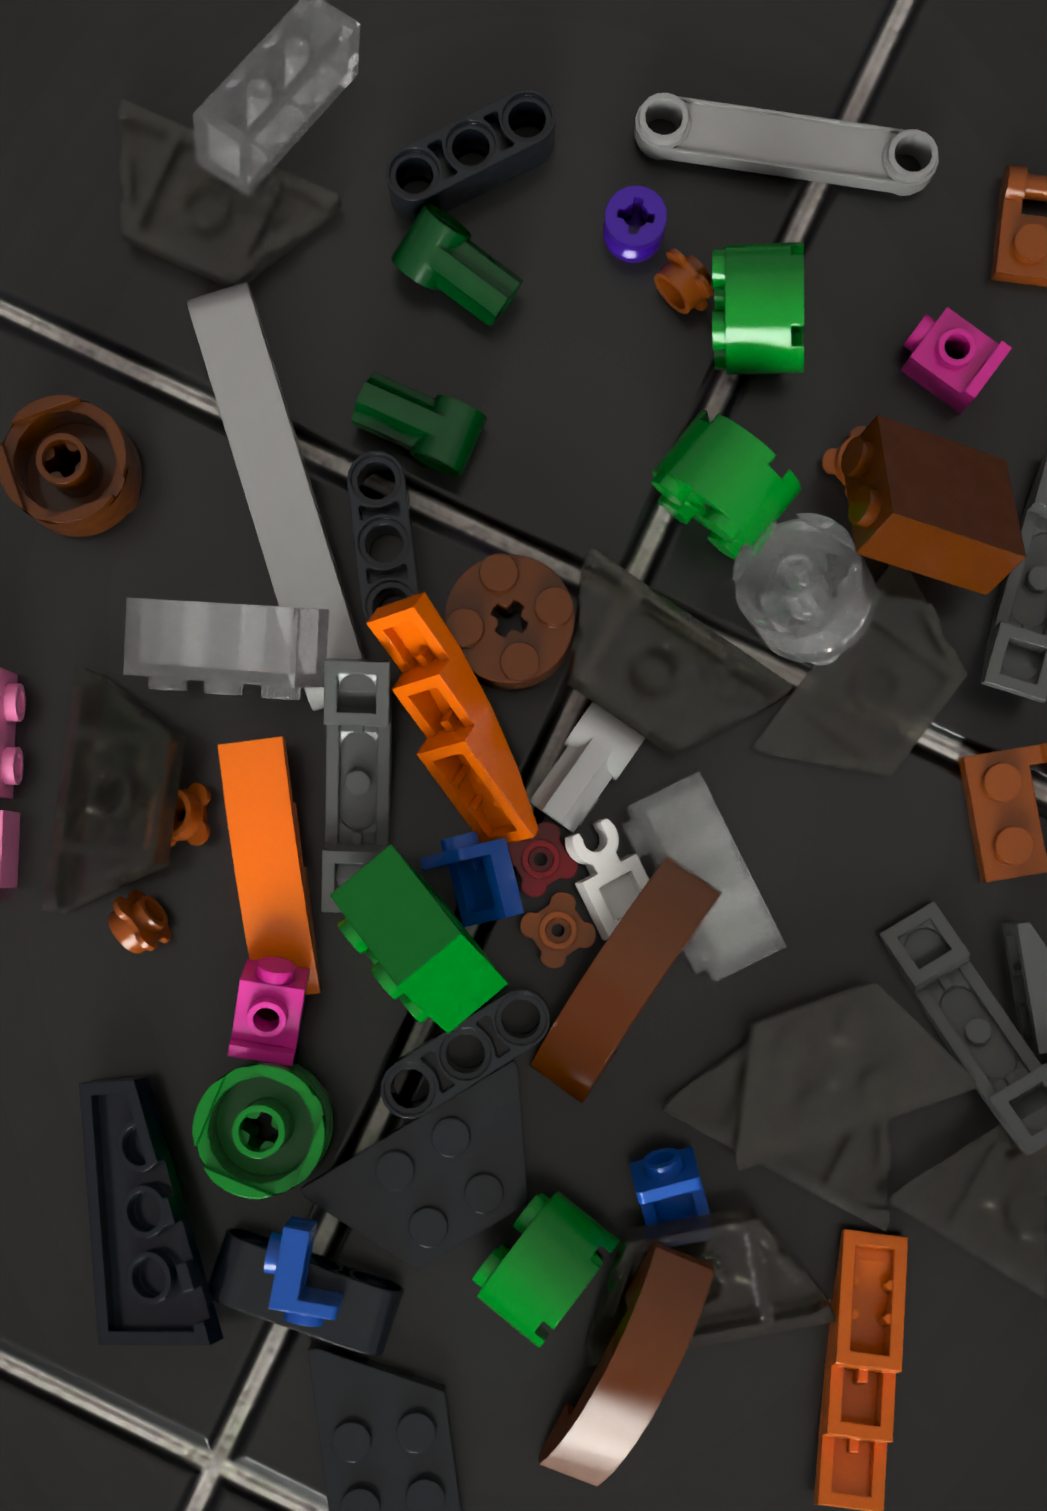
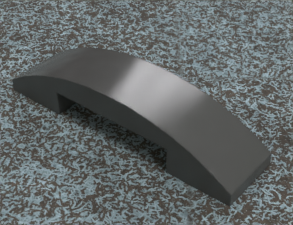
M1047 450L1020 521L1026 558L1002 580L989 632L981 684L1041 703L1047 700Z
M325 658L323 724L326 725L325 845L322 849L321 912L342 913L330 897V894L390 845L392 783L391 660Z
M934 901L881 932L880 939L922 1010L958 1065L1004 1129L1027 1157L1046 1146L1047 1064H1040L970 962V952Z

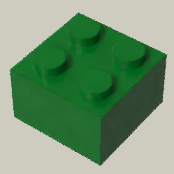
M392 844L330 894V897L345 916L336 923L340 931L360 954L364 952L374 963L370 971L375 979L394 1000L399 998L419 1023H423L430 1017L449 1034L509 984L443 899Z

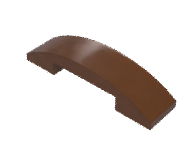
M667 856L593 960L548 1032L530 1066L580 1103H583L619 1049L617 1048L681 951L689 945L723 892L672 857Z
M657 1241L652 1243L625 1294L628 1308L576 1407L566 1404L538 1456L540 1465L597 1487L617 1469L651 1421L679 1368L711 1286L715 1272L712 1264Z

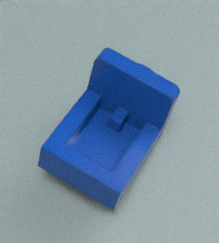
M477 831L440 840L442 853L420 859L423 871L445 866L449 867L464 927L524 913L506 838L480 843Z
M692 1146L680 1150L674 1148L658 1149L647 1154L642 1160L630 1163L638 1203L641 1205L651 1243L714 1226Z
M291 1216L284 1225L282 1234L272 1232L268 1242L264 1273L274 1275L268 1309L285 1312L284 1320L289 1323L319 1327L323 1325L324 1319L336 1320L342 1308L344 1294L306 1286L318 1220Z

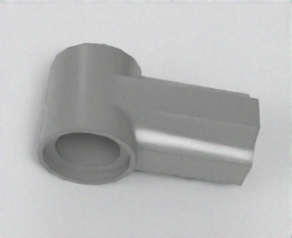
M595 698L563 745L567 748L530 799V804L574 833L599 800L598 797L611 779L617 780L648 734Z

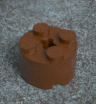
M52 395L31 402L23 407L12 419L11 423L13 425L8 431L4 443L0 442V481L9 498L41 525L60 535L72 537L92 536L114 527L137 507L140 500L142 467L138 451L129 436L103 409L78 397ZM73 458L80 460L81 462L75 466V472L65 477L63 474L70 471L69 460Z
M492 554L471 566L454 584L445 608V624L459 644L480 684L496 690L523 689L547 680L564 662L573 636V601L563 581L545 564L522 555ZM513 611L519 612L521 614V625L525 630L522 633L511 630L506 637L499 635V623L496 617L499 614L508 617Z

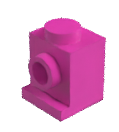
M947 307L937 321L926 314L903 346L913 353L900 371L961 414L975 399L1012 347L1003 341L998 344ZM945 343L963 355L964 358L953 359L949 357L945 351Z
M263 957L259 960L246 959L239 981L232 1035L227 1056L293 1066L300 1035L310 969L296 967L290 960L280 957Z

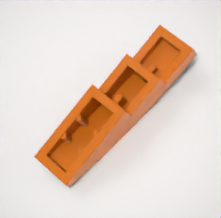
M422 592L377 608L366 624L402 672L392 687V691L427 737L416 755L472 831L478 832L481 843L506 838L508 844L534 838L539 828L519 769L492 706L459 644L427 594Z
M281 736L218 744L230 844L249 959L259 960L263 957H280L290 960L296 967L310 969L306 995L322 993L307 867H304L297 806L292 798L286 739Z
M843 1229L841 1232L823 1380L814 1490L815 1505L861 1511H884L887 1443L893 1442L896 1373L902 1372L908 1237Z

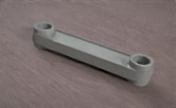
M668 92L650 96L639 107L634 124V137L640 150L646 156L656 160H672L889 192L899 196H910L923 190L931 181L939 163L938 147L934 139L926 132L918 129L904 130L680 97ZM655 119H666L671 121L677 130L668 135H660L653 132L647 124ZM909 155L914 157L919 162L922 170L910 172L903 169L897 163L895 156Z

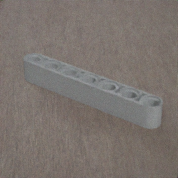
M244 282L187 300V305L300 677L313 711L324 708L325 658L365 659L260 315L248 282Z

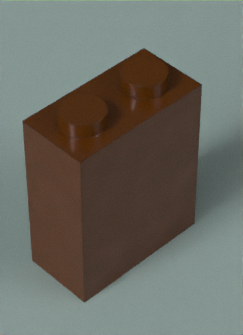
M877 415L859 437H854L847 444L842 455L841 469L845 475L849 503L848 518L852 524L856 554L983 595L989 594L1026 558L1005 459L881 415Z

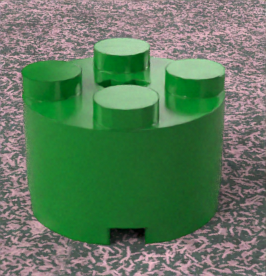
M804 242L726 245L725 249H713L712 281L715 310H725L712 311V347L715 370H726L727 375L804 373Z
M707 410L699 412L652 471L654 478L651 483L662 494L658 500L659 504L670 515L684 524H688L692 518L696 519L711 531L707 536L708 540L719 551L733 560H737L744 551L752 552L801 491L800 482L790 469L781 479L771 468L770 463L777 455L763 442L734 421L720 414H717L710 423Z
M252 1060L226 1073L207 1089L194 1114L192 1135L194 1145L204 1165L203 1168L216 1185L239 1197L263 1199L293 1189L311 1174L329 1147L333 1132V1112L330 1095L326 1089L323 1088L313 1074L294 1062L293 1066ZM263 1113L273 1117L271 1126L278 1130V1133H273L266 1141L257 1137L259 1126L251 1122V1119H257Z
M559 1191L551 1199L543 1192L539 1195L537 1194L513 1225L522 1235L511 1250L503 1244L499 1248H495L472 1278V1281L482 1288L477 1298L538 1348L541 1347L550 1334L540 1324L545 1322L554 1330L601 1268L600 1266L605 1260L595 1253L601 1245L608 1252L612 1253L620 1242L619 1239Z

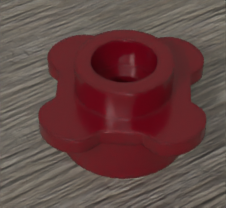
M551 822L539 823V830L534 838L507 844L512 865L515 866L522 878V891L531 897L542 896L549 884L560 878L570 879L578 870V863L569 856L559 840L560 829ZM539 853H543L547 857V862L543 866L537 865L534 860L535 856Z

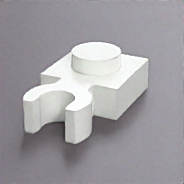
M606 818L593 823L594 829L599 836V845L593 852L586 848L579 833L565 837V847L569 856L577 863L585 865L590 874L576 882L575 885L602 940H607L629 907L649 881L637 854H628L619 859L616 853L619 845L618 832L614 824Z

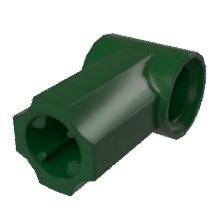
M425 203L391 256L392 262L415 282L432 290L439 288L491 327L511 303L524 280L470 240L472 237L470 232L454 217L434 205Z
M372 372L370 378L364 382L357 397L351 421L356 427L411 450L410 454L423 464L447 475L461 477L487 418L479 410L458 399L446 395H437L435 398H432Z

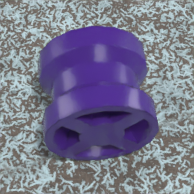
M641 185L627 186L618 190L609 199L605 209V221L603 224V240L608 251L619 260L637 263L651 258L660 249L667 224V208L662 198L654 190ZM631 215L630 219L626 221L624 220L626 217ZM641 217L645 220L646 224L640 220Z

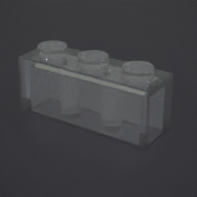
M299 0L193 113L196 163L249 196L358 75L361 23L324 0Z
M127 597L123 675L149 677L148 689L187 691V681L198 680L204 681V693L243 695V684L261 685V698L300 700L301 688L324 687V660L327 658L329 609Z
M696 772L626 808L631 820L623 823L622 826L638 858L649 854L656 869H658L664 859L670 856L723 892L689 945L683 949L696 974L707 970L711 979L719 981L787 947L700 772Z

